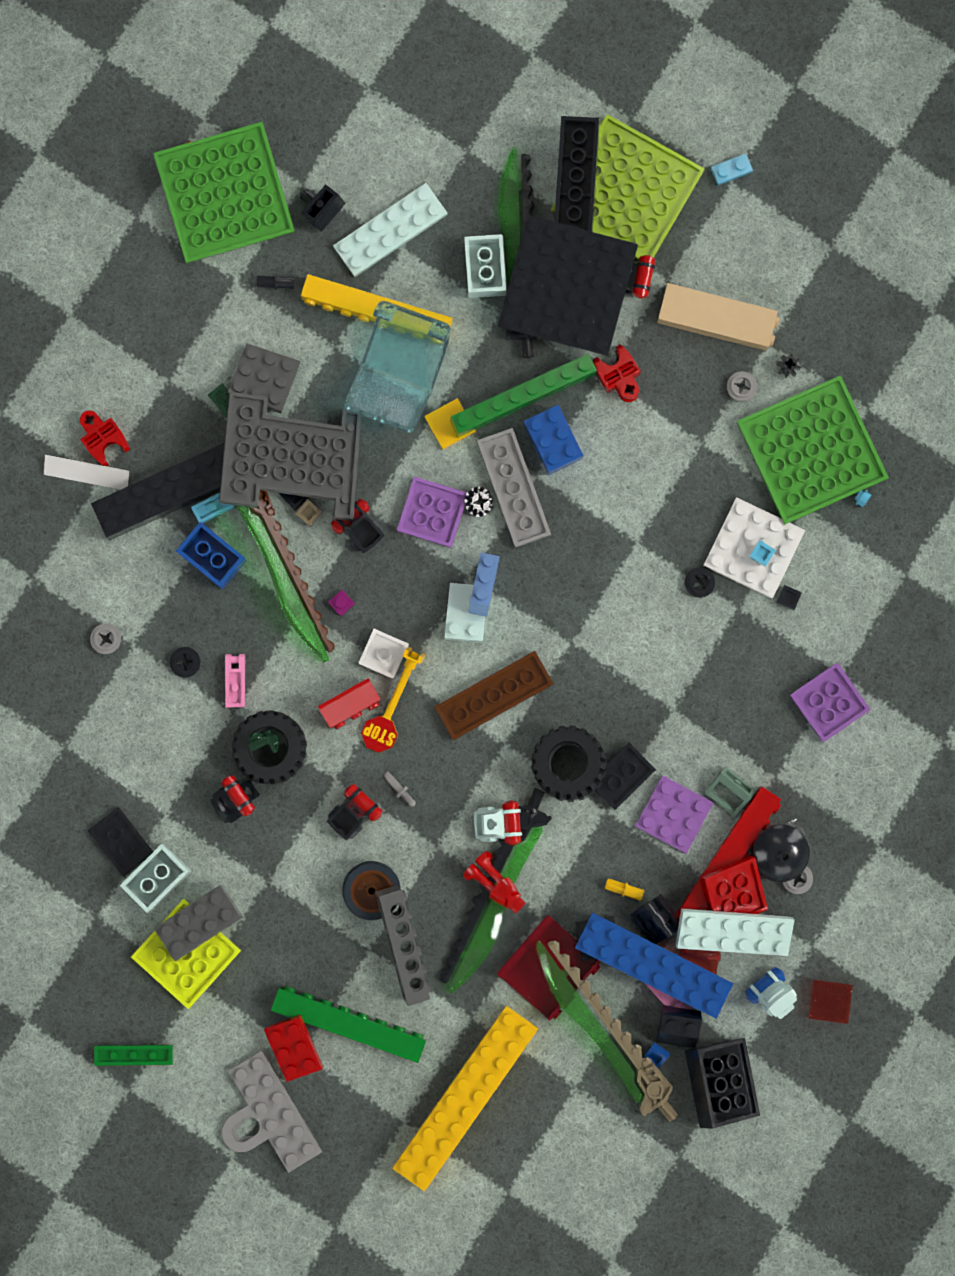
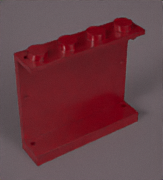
M547 914L500 968L497 975L504 979L550 1021L552 1018L555 1020L562 1013L560 1008L565 1003L568 1005L575 998L573 993L579 988L549 948L548 942L555 940L559 943V954L565 953L570 956V967L575 966L580 969V980H585L590 974L595 975L601 967L599 966L601 961L598 959L582 961L580 950L575 948L577 940Z

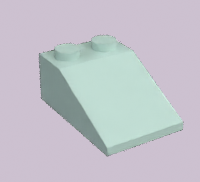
M450 583L445 640L483 643L485 616L468 613L474 585Z

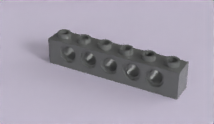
M397 885L377 891L375 895L403 1000L407 1006L429 1000L431 987L429 982L425 981L424 974H426V968L424 963L420 962L419 956H422L419 945L415 943L414 938H417L414 926L411 927L410 924L412 915L410 909H406V893ZM399 905L398 910L392 913V906ZM399 923H403V928L396 931V926ZM408 941V946L405 949H401V944ZM408 960H413V964L410 967H405ZM413 978H418L416 984L410 985Z

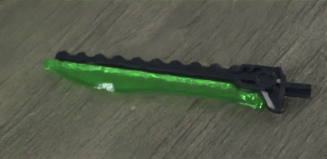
M516 147L512 148L503 173L498 212L506 246L508 286L520 245L518 190H522L523 230L527 215H530L535 207L533 201L528 200L534 191L532 186L527 185L532 177L531 171L526 169L531 158L527 154H521L522 181H518ZM507 330L506 340H522L523 358L529 359L534 357L533 340L536 337Z
M534 788L528 804L519 806L522 832L521 842L526 839L532 827H534V830L527 842L517 847L503 876L504 878L509 877L514 884L543 832L542 826L547 825L552 819L551 816H547L546 813L538 810L545 792ZM499 838V843L502 847L492 852V858L495 860L492 865L501 873L514 845H508L504 839ZM489 875L488 879L493 884H496L494 879ZM479 883V888H481L482 893L473 897V903L476 907L466 913V919H468L469 923L460 928V934L463 937L453 943V949H455L456 953L447 958V964L450 968L440 973V980L446 984L459 958L463 959L448 989L450 994L457 990L480 966L498 936L505 907L491 900L467 952L464 951L466 943L490 896L489 891L481 883Z

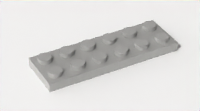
M513 428L477 440L515 548L551 536Z

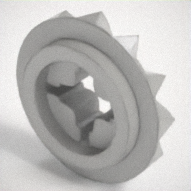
M748 372L734 373L727 382V391L730 397L736 401L743 402L752 399L757 391L756 379ZM745 380L744 386L747 387V390L743 389V391L739 394V387H737V384L740 385L741 382Z
M111 624L98 625L91 633V645L101 654L113 653L119 648L121 633ZM100 634L105 636L110 634L109 639L111 640L112 644L107 642L102 644L103 639L101 638Z
M806 866L800 875V878L805 883L797 882L794 886L793 879L783 882V885L791 893H805L813 884V874Z

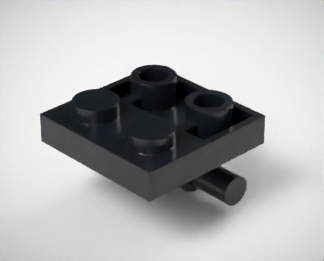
M659 894L631 914L650 942L654 944L661 942L665 938H670L678 930L680 919L662 894Z

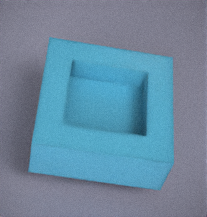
M759 540L749 558L766 567L776 550Z

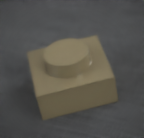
M307 499L295 514L311 527L322 514V511Z

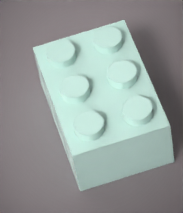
M502 234L465 237L468 298L506 296Z
M161 844L120 886L146 913H151L192 871L165 844Z

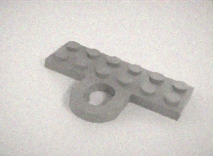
M263 1050L228 1071L248 1104L232 1114L223 1125L222 1137L225 1144L231 1150L247 1152L269 1139L288 1173L322 1152V1149ZM252 1117L258 1121L260 1127L256 1135L243 1138L237 1135L236 1130L241 1126L245 1118Z

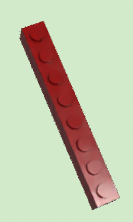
M759 787L676 912L679 918L681 909L710 910L701 877L748 857L749 853L747 850L751 845L753 846L761 829L765 830L771 822L768 820L771 814H776L781 807V804H779L781 799L764 787Z

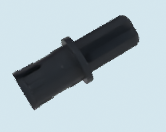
M278 275L257 276L258 287L275 288V290L277 288L294 289V277H278Z

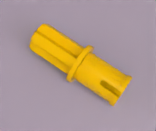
M608 879L605 884L606 890L621 894V897L627 896L641 901L643 897V889L630 886L627 882L624 884Z

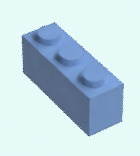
M486 553L480 554L468 613L487 617L500 556Z

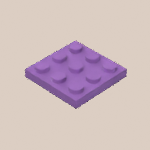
M414 476L397 532L452 548L465 507L464 499L466 492Z
M838 662L789 695L822 743L871 710Z
M662 775L635 827L687 854L713 802Z

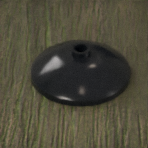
M778 824L766 828L758 835L752 847V856L755 857L758 871L764 878L774 882H787L798 877L804 871L809 861L810 848L807 839L798 829L790 825ZM783 853L787 854L785 859H781Z

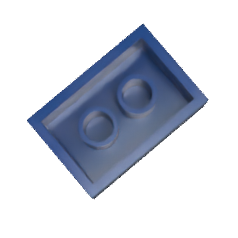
M559 405L524 421V427L548 476L583 459L584 455Z
M199 522L176 550L181 557L222 590L247 561L244 556L202 522Z

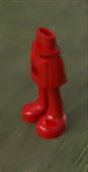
M485 851L475 862L494 879L497 885L485 877L475 864H471L466 869L463 877L467 881L471 879L477 880L489 891V897L493 901L506 907L507 910L511 909L515 914L518 913L526 902L521 898L522 895L509 877L504 878L493 867L490 861L492 854L489 851Z

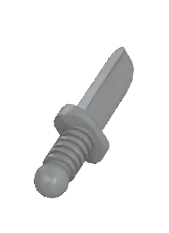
M386 771L384 778L397 792L395 796L397 798L401 796L409 806H415V800L406 792L408 787L405 786L403 788Z

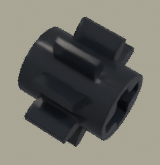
M790 354L787 358L782 355L781 359L783 362L777 363V366L781 367L778 373L783 372L785 378L789 374L795 377V370L801 369V366L797 365L799 358H793V354ZM787 362L790 363L791 369H787Z

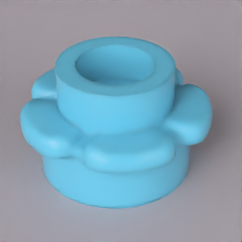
M861 490L855 497L856 505L859 504L861 507H864L872 496L868 493V490H865V492Z

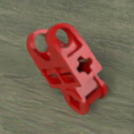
M619 344L615 346L616 352L619 355V360L616 364L607 365L601 362L598 357L593 359V364L597 370L598 379L605 391L609 393L616 389L620 398L624 402L630 403L638 397L639 386L634 378L640 376L641 371L632 355ZM626 388H628L629 390L633 389L632 394H630L629 392L625 393Z
M87 410L81 414L80 424L87 432V435L80 440L89 453L102 466L107 467L109 465L104 455L107 446L117 444L126 453L130 451L124 434L112 418L103 423L94 411ZM88 418L93 419L94 423L92 425L88 423Z

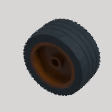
M377 861L362 862L354 866L344 879L342 886L344 902L347 908L361 919H382L375 893L373 895L369 894L368 889L373 887L376 890L375 892L396 885L401 889L400 881L389 866ZM397 905L392 906L391 912L394 911Z

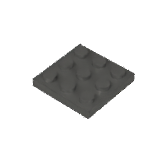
M246 343L227 396H229L231 391L268 397L267 409L282 414L300 366V361Z

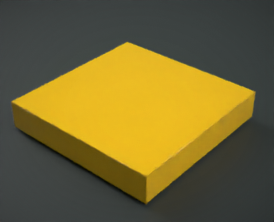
M458 398L424 416L442 450L476 432L474 430L458 438L450 422L451 416L464 411Z

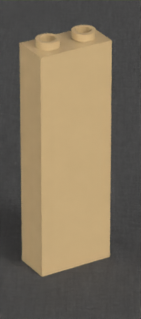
M667 283L657 323L767 351L769 346H773L775 335H772L774 328L777 329L780 318L777 317L778 311Z

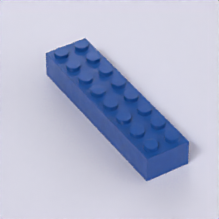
M592 912L575 945L576 949L716 1019L734 984Z

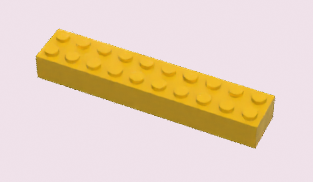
M505 1005L399 1156L392 1169L425 1192L535 1035L538 1027Z

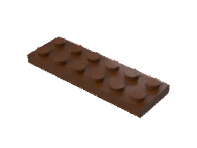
M533 651L435 706V709L454 741L554 685L536 651Z

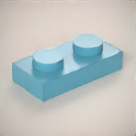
M746 153L711 167L718 186L753 172Z
M220 493L191 508L198 522L205 523L233 509L234 506L219 503Z

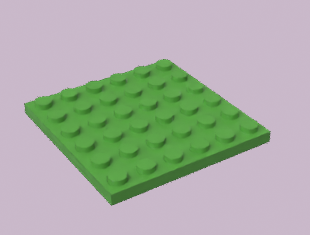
M263 122L153 153L186 264L295 232Z
M841 375L737 421V425L784 524L793 522L889 478Z

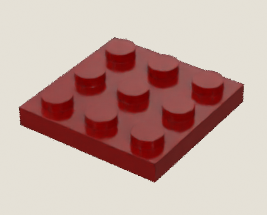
M752 855L701 877L710 911L759 914L768 910L756 859Z

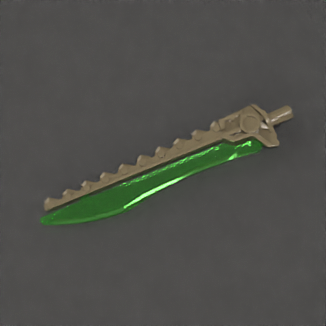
M555 940L550 941L548 946L564 967L562 970H560L542 943L537 942L536 946L542 969L561 1008L586 1031L606 1055L635 1102L640 1103L639 1108L642 1115L646 1116L647 1113H651L658 1108L669 1122L676 1119L675 1117L678 1114L667 1101L673 1087L652 1062V1059L648 1057L642 1058L641 1046L631 1044V1033L627 1031L621 1032V1020L617 1018L611 1019V1008L607 1005L601 1006L600 994L596 992L590 993V982L586 979L580 980V969L575 966L570 967L569 955L565 953L559 954V943ZM568 975H570L636 1067L635 1079L641 1087L643 1095L634 1083L635 1072L566 978Z

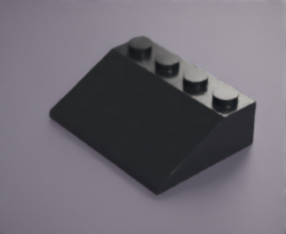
M745 1038L685 1050L700 1128L713 1129L760 1116Z

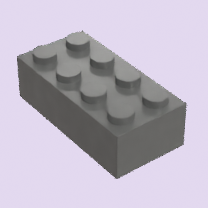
M219 885L155 927L154 930L174 961H178L243 918L223 885Z

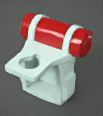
M509 800L504 802L502 808L499 809L488 806L475 811L474 827L476 839H480L481 842H495L497 838H501L508 845L521 843L522 832L518 802Z

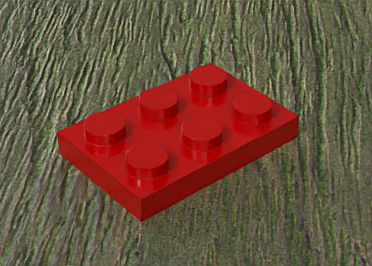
M301 1015L264 1028L266 1037L286 1082L323 1069L322 1062Z

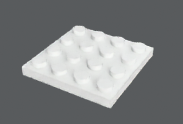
M736 497L703 566L773 599L805 530L791 523L784 524L781 518ZM759 540L776 550L766 567L749 558Z

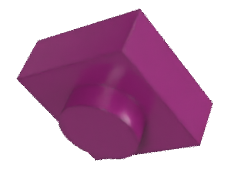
M343 590L328 602L340 616H343L355 605Z

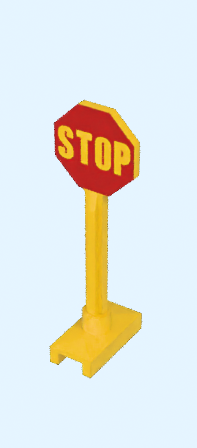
M411 647L406 648L403 653V657L406 658L405 668L384 715L367 720L361 732L366 747L378 753L394 746L398 733L391 717L412 670H415L417 663L421 664L426 657L424 653L419 656L418 653L412 651Z

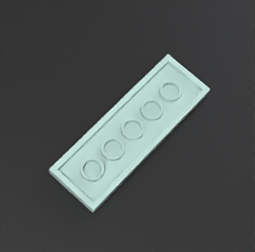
M425 183L343 238L333 247L353 276L356 277L444 218L448 213L427 183Z
M681 909L675 946L679 949L788 956L795 919L788 916Z

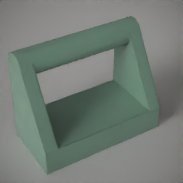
M724 767L704 794L732 817H735L752 798L755 790L727 767ZM719 781L743 799L736 809L712 791Z

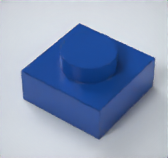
M654 1042L645 1052L643 1058L648 1057L652 1059V1062L659 1069L668 1059L670 1053Z

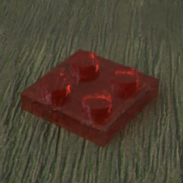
M813 979L809 1019L848 1024L853 985Z

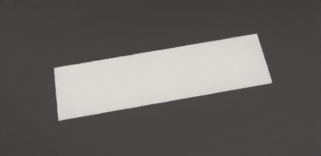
M45 455L44 475L116 489L128 487L129 471Z

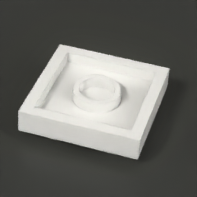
M373 629L358 664L394 679L403 660V653L409 644Z

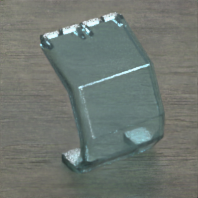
M381 301L374 310L373 316L377 317L361 366L345 399L344 406L346 407L345 410L355 414L360 412L363 417L374 421L379 419V423L393 428L398 426V430L410 434L416 430L432 393L447 350L451 327L445 322L387 301Z

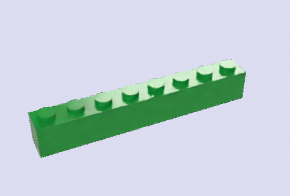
M588 353L451 416L450 422L459 438L595 376L597 370Z
M286 985L284 988L280 987L278 989L271 1011L290 1018L301 1015L304 1023L419 1063L427 1040L423 1038V1034L415 1031L412 1034L405 1032L406 1028L399 1025H394V1028L386 1025L387 1021L376 1018L375 1021L368 1019L369 1015L359 1011L357 1014L351 1013L350 1008L339 1005V1008L334 1007L329 1000L322 998L320 1001L313 999L314 995L303 992L302 995L295 993L294 988Z

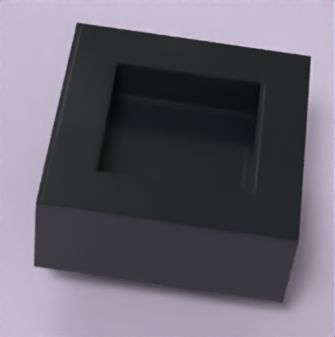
M784 585L776 603L794 611L802 592Z

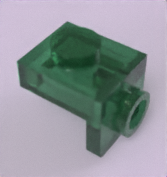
M270 730L263 734L261 732L255 733L249 739L248 747L250 751L269 744L273 753L278 752L280 742L275 734L272 735Z

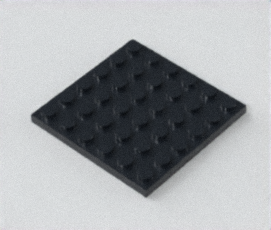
M527 215L498 327L608 356L638 244Z

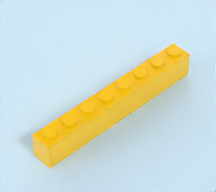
M307 274L301 293V298L307 305H321L322 309L333 312V309L341 311V315L346 317L354 315L363 322L371 320L377 322L376 325L383 328L390 326L400 333H405L406 331L413 333V336L416 338H430V341L436 344L447 342L453 323L452 317Z

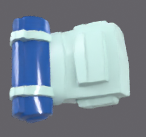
M777 967L768 970L763 977L753 985H749V988L745 991L746 998L754 1004L760 1002L762 1004L761 1007L768 1015L778 1017L779 1019H782L794 1009L793 1003L797 1000V994L790 985L783 983L786 980L784 972Z

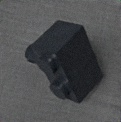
M326 184L317 195H314L309 189L303 190L306 195L304 193L300 194V199L308 203L301 214L321 232L346 204L340 195Z

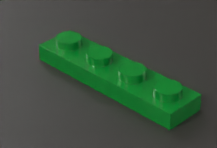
M95 1045L94 1066L173 1065V1045Z

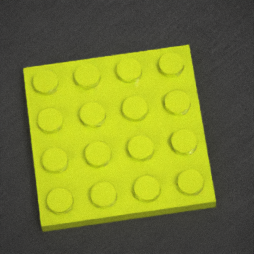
M183 899L164 921L190 905V903ZM154 931L131 958L187 1009H190L242 950L220 932L178 961H174L160 937Z

